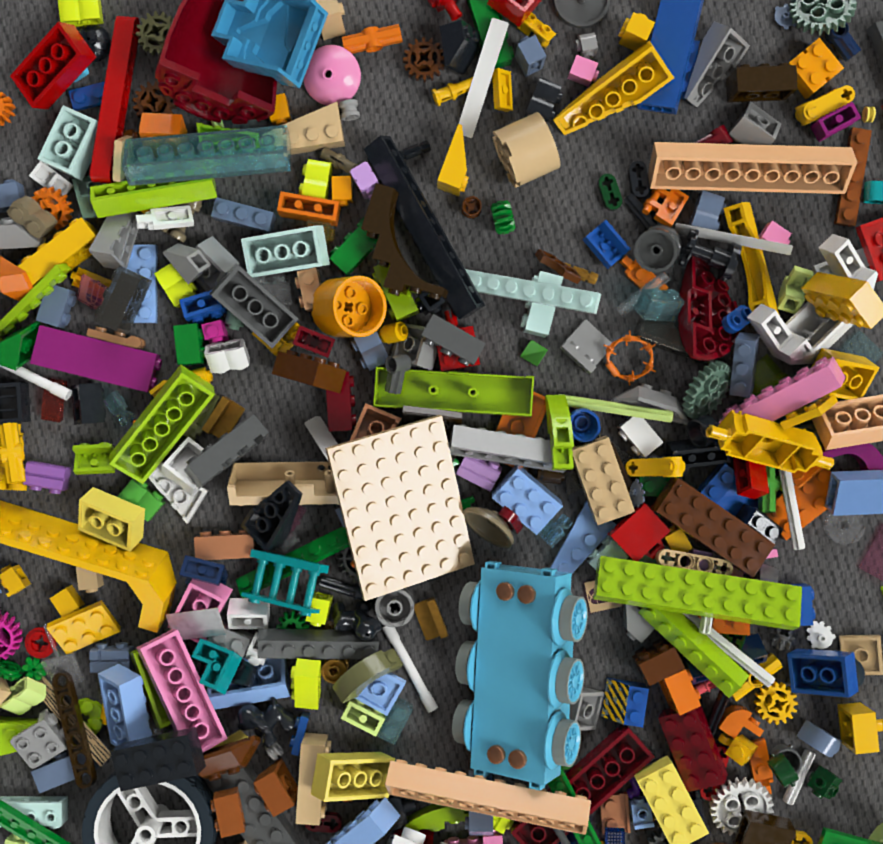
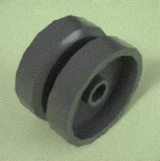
M667 225L652 226L639 236L635 243L634 255L636 261L643 269L649 272L658 273L665 271L680 256L682 241L675 229Z

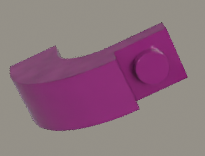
M870 443L825 450L824 446H822L823 456L833 458L844 454L851 455L859 463L861 471L883 470V456Z

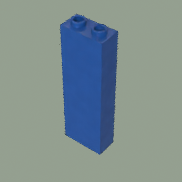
M704 0L660 1L651 43L672 73L674 79L637 104L638 109L677 114Z

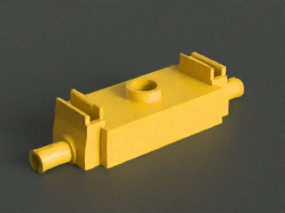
M734 410L728 413L718 427L709 425L706 429V437L717 439L720 449L724 450L726 455L791 473H795L797 470L807 472L814 466L830 470L834 466V459L832 457L823 456L816 435L813 432L806 431V429L790 427L783 430L780 423L745 413L742 415V411L735 413Z

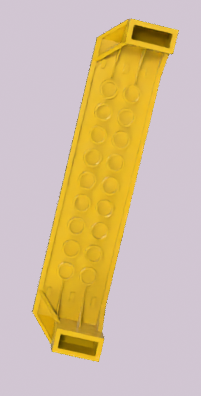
M0 500L1 544L127 582L143 604L138 627L155 633L159 631L166 620L165 614H169L171 611L177 584L168 551L138 543L129 552L78 530V524Z

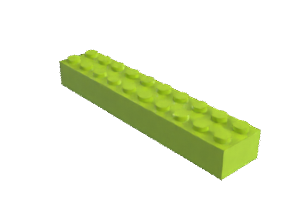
M600 556L597 560L593 599L795 630L800 627L802 587Z

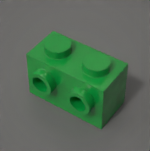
M193 323L173 326L177 365L205 364L206 357L203 339L205 338L201 324Z

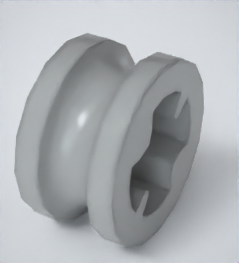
M276 741L269 748L265 746L266 752L273 760H277L278 755L282 756L284 754L283 749Z

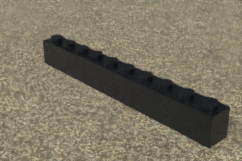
M380 135L364 148L367 160L373 165L376 176L382 181L383 185L395 188L399 193L395 210L401 215L405 228L414 239L415 246L420 249L424 262L433 273L434 280L439 283L440 287L448 290L446 299L452 307L453 314L458 319L467 318L483 308L485 304L391 136Z

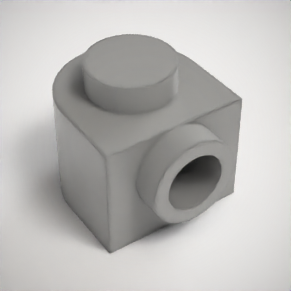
M594 32L578 35V40H575L576 52H580V56L587 59H592L596 56L598 44Z

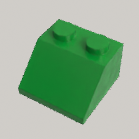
M36 321L25 326L0 342L1 366L16 371L31 360L41 322Z

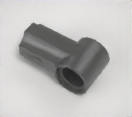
M407 354L393 355L386 358L385 368L388 372L385 385L386 392L401 394L405 372L411 368V359Z

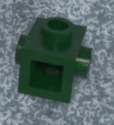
M819 765L817 770L810 774L807 785L812 788L811 792L818 798L822 799L825 797L831 799V797L838 793V786L842 779L827 768Z

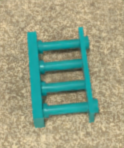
M251 549L250 557L257 558V571L252 593L242 592L241 596L247 597L248 602L259 604L260 601L298 610L299 614L311 617L312 613L320 612V609L312 608L311 604L317 576H320V573L328 574V565ZM270 561L274 562L275 570L268 597L260 595L266 564ZM287 565L291 566L292 574L286 601L276 598L282 570ZM304 569L308 570L309 579L304 603L300 605L294 603L300 572Z

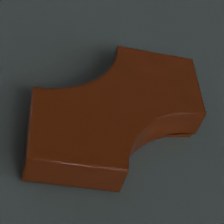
M541 249L537 250L535 256L539 262L552 268L569 281L576 284L580 282L581 276L575 269L560 261L555 255Z

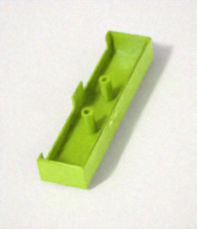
M375 368L374 407L403 409V405L463 413L532 417L534 376L409 370L405 372L401 394H392L385 391L388 375L386 368Z

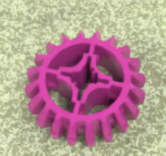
M1 611L0 660L1 657L6 660L9 655L13 656L16 650L19 649L20 642L23 639L21 636L23 630L19 628L20 622H14L15 616L9 618L8 612L2 615ZM3 627L8 631L10 637L3 631Z

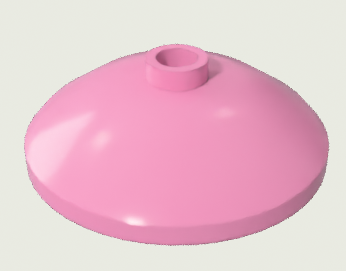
M325 45L314 51L303 82L308 94L318 103L328 106L338 102L339 105V102L352 99L356 94L361 82V71L358 61L347 49L337 45ZM327 71L332 72V76L330 78L326 77Z

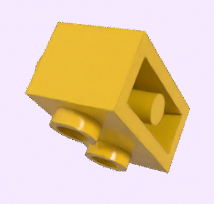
M633 12L630 19L626 18L618 34L621 37L619 44L636 51L646 43L655 22L648 19L642 13Z

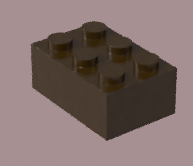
M765 63L757 67H750L749 64L739 65L726 79L727 103L786 100L797 90V65H789V63H780L777 66H770V64Z

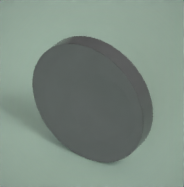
M553 0L558 17L565 24L573 28L585 29L598 24L604 18L608 11L610 0Z

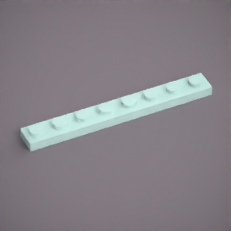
M465 269L479 293L597 314L601 294L598 292Z

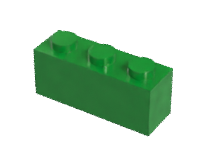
M365 217L356 225L358 228L353 233L350 231L343 240L345 242L340 247L336 246L330 252V261L347 277L374 250L377 244V240L367 237V233L361 229Z

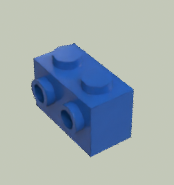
M212 290L179 300L184 318L189 324H201L208 318L217 319L227 312L226 308L209 294Z

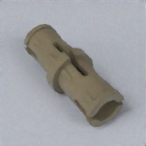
M327 147L321 151L320 157L332 163L334 168L341 169L350 175L351 169L358 166L356 163L346 159L345 155L337 154Z

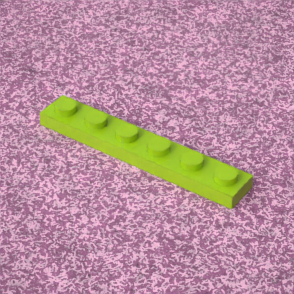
M66 263L55 265L1 319L0 342L5 335L10 334L16 329L15 325L18 322L25 320L29 316L28 312L31 309H35L41 304L40 300L44 296L46 297L54 291L53 287L57 283L59 284L67 278L66 274L71 268Z

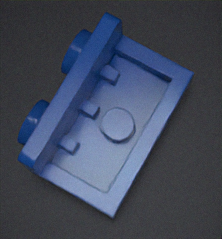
M604 220L582 239L607 269L631 250L607 220Z

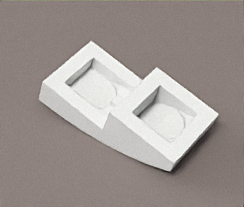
M41 161L29 175L43 187L49 188L53 186L55 191L61 189L62 196L68 194L73 187V184Z

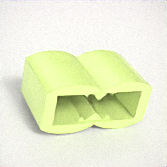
M23 677L14 686L9 687L12 693L0 705V708L17 715H22L29 711L32 706L44 701L46 685L29 677Z

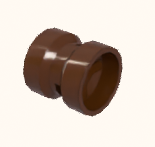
M475 196L467 197L462 203L463 215L469 219L479 216L482 208L481 201Z

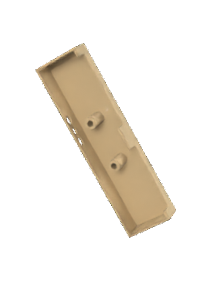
M242 462L232 464L227 485L229 505H259L262 500L268 498L272 492L288 480L303 493L299 505H339L332 473L328 468L330 466L329 462ZM323 465L325 469L319 470L318 466Z

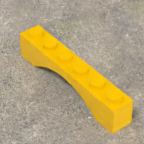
M741 202L723 208L728 228L732 234L760 239L750 202ZM742 246L741 257L748 284L749 308L753 312L760 304L775 309L779 314L763 250Z

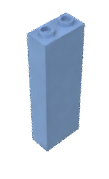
M883 470L831 472L825 507L833 516L883 514Z

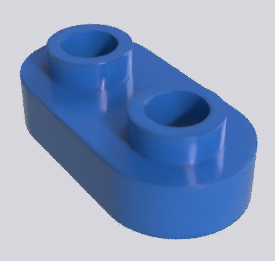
M740 305L723 317L722 326L724 330L729 334H735L748 325L750 322L747 316L752 313L751 309L745 305Z

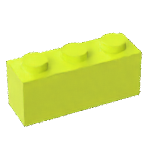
M297 658L296 666H292L291 699L295 700V708L318 710L321 695V661Z

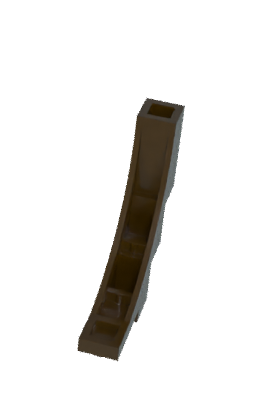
M376 183L361 229L367 233V237L377 240L372 256L373 259L378 261L377 265L385 268L389 267L383 287L389 290V294L400 296V293L407 295L409 289L410 292L421 294V291L428 293V297L439 300L440 297L446 299L448 290L423 281L406 263L398 247L394 229L395 206L399 193L395 188Z

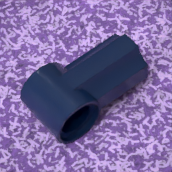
M847 23L845 28L838 26L839 35H836L833 29L830 30V34H827L825 31L826 41L835 46L845 62L861 51L848 32L849 26Z

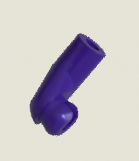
M633 776L629 780L632 787L626 790L630 799L639 797L641 788Z

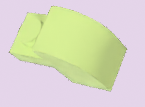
M794 266L789 276H785L778 295L779 310L795 314L801 308L805 301V293L801 288L814 276L813 271Z

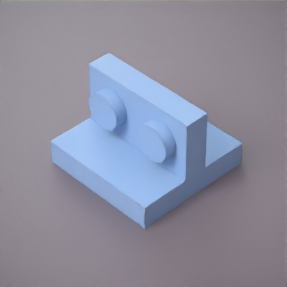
M388 673L370 683L355 699L387 716L405 686L406 680L393 673Z

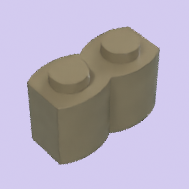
M29 196L13 201L7 210L8 215L13 221L23 225L30 235L39 239L52 232L58 223L57 219L49 211L42 209L39 203Z

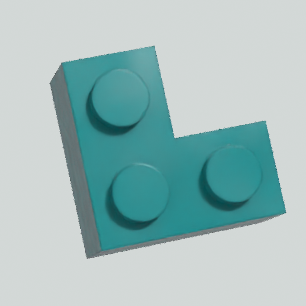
M201 638L191 656L207 665L199 683L224 695L243 658L234 651Z

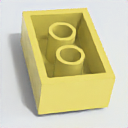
M94 487L79 499L78 530L129 552L143 539L145 508Z

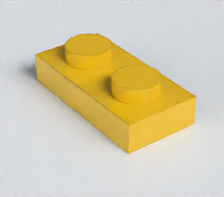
M496 68L492 75L494 109L504 112L513 111L511 71Z

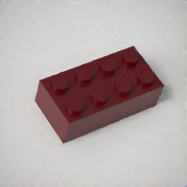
M700 706L683 715H678L671 708L662 710L658 719L687 792L725 784L728 774L702 707Z

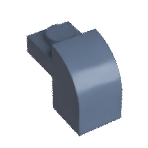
M808 720L804 722L797 734L798 738L828 757H833L839 751L842 742L836 736Z

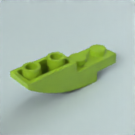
M546 395L548 434H550L552 470H572L574 468L572 451L574 440L566 396Z
M431 804L408 816V823L405 827L415 831L429 829L432 832H437L445 829V821L451 824L465 821V817H469V811Z

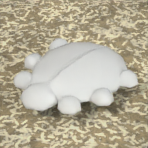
M813 621V625H810L811 628H807V632L810 633V636H807V640L811 641L812 649H826L832 644L833 639L836 638L835 634H832L830 631L831 627H825L823 621L819 624L817 621Z

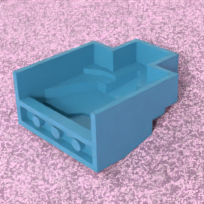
M224 0L211 36L221 44L226 45L222 59L231 66L247 72L273 77L282 85L300 89L328 12L315 0Z

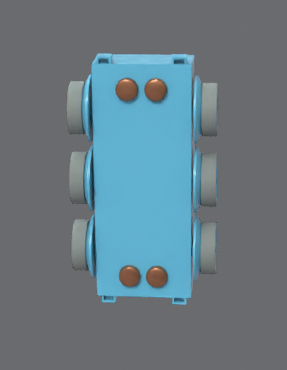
M497 561L485 562V567H481V580L479 582L470 581L462 589L459 599L460 620L463 624L472 625L474 630L478 632V638L476 642L467 640L461 645L456 657L455 671L460 684L469 685V688L475 693L474 700L463 699L458 704L453 716L452 734L457 743L465 744L466 749L471 752L470 768L474 769V775H481L485 778L490 773L528 781L529 788L541 791L547 783L561 775V766L571 767L576 761L580 749L581 729L577 721L569 719L570 704H576L582 693L584 666L581 659L573 658V642H579L585 633L588 607L584 597L573 596L571 592L572 573L557 571V569L553 568L537 569L505 565Z

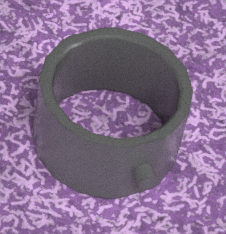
M780 744L773 747L769 753L770 759L772 758L770 755L773 753L775 756L785 751L794 753L795 759L792 767L798 774L802 768V759L798 752L793 749V745Z

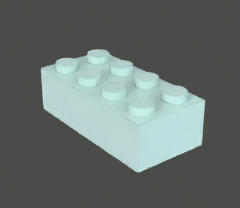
M323 225L241 239L247 273L253 278L330 265Z

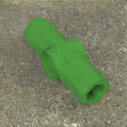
M766 466L769 493L758 498V510L762 513H776V492L780 489L781 481L776 475V468Z

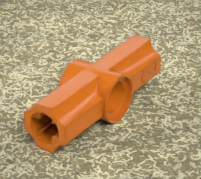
M399 24L382 28L376 26L363 29L361 33L342 37L344 48L352 54L363 51L372 53L381 50L384 46L403 42Z

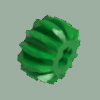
M501 200L493 203L491 211L496 232L498 234H508L514 231L515 222L510 202L508 200Z
M292 609L291 615L285 611L283 613L284 617L280 616L278 618L280 624L276 625L277 629H290L292 623L296 624L295 629L310 628V624H305L306 617L301 618L302 615L299 613L296 615L294 609Z

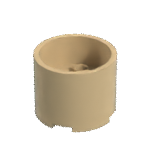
M535 112L493 131L495 136L492 138L497 155L505 170L509 172L507 177L515 188L560 168V158L555 141L540 113Z

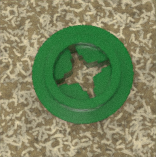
M0 660V677L3 680L19 681L23 677L24 672L21 671L19 664L10 660Z

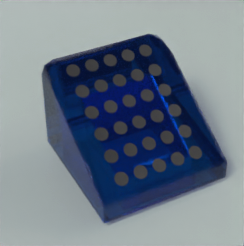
M605 828L604 844H625V828Z

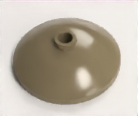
M479 507L464 509L462 513L464 514L466 524L481 538L501 548H510L513 545V534L508 524L498 515V512Z

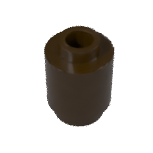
M537 469V480H541L542 483L561 484V481H565L566 471L560 473Z

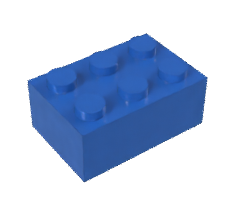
M795 649L787 653L791 693L849 698L859 692L854 652Z

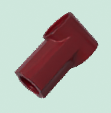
M721 125L711 131L709 135L694 143L732 144L734 141L725 125Z

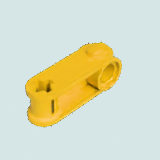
M848 85L834 89L795 107V117L801 123V126L812 123L853 101L855 91Z
M682 456L630 459L627 461L625 469L627 474L633 477H683L685 463L682 460Z

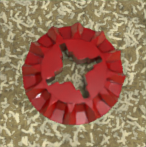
M45 627L32 629L25 638V648L35 658L48 657L57 646L56 640ZM41 637L43 638L44 642L48 643L44 644L42 647H40V643H37L36 641L41 639Z

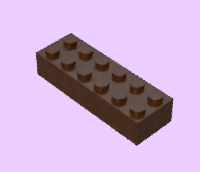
M671 477L650 508L719 557L730 562L738 570L753 578L776 545L678 477Z

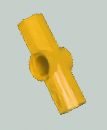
M4 423L0 425L2 445L0 446L2 463L5 465L7 484L26 482L23 464L25 454L23 445L20 443L18 424Z
M773 653L768 654L766 662L758 664L771 675L783 667ZM745 669L744 671L750 676L742 687L731 696L736 702L754 688L764 685L757 678L751 681L752 674Z

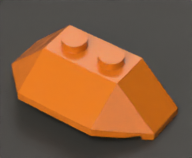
M0 256V292L20 301L33 288V285L26 271Z

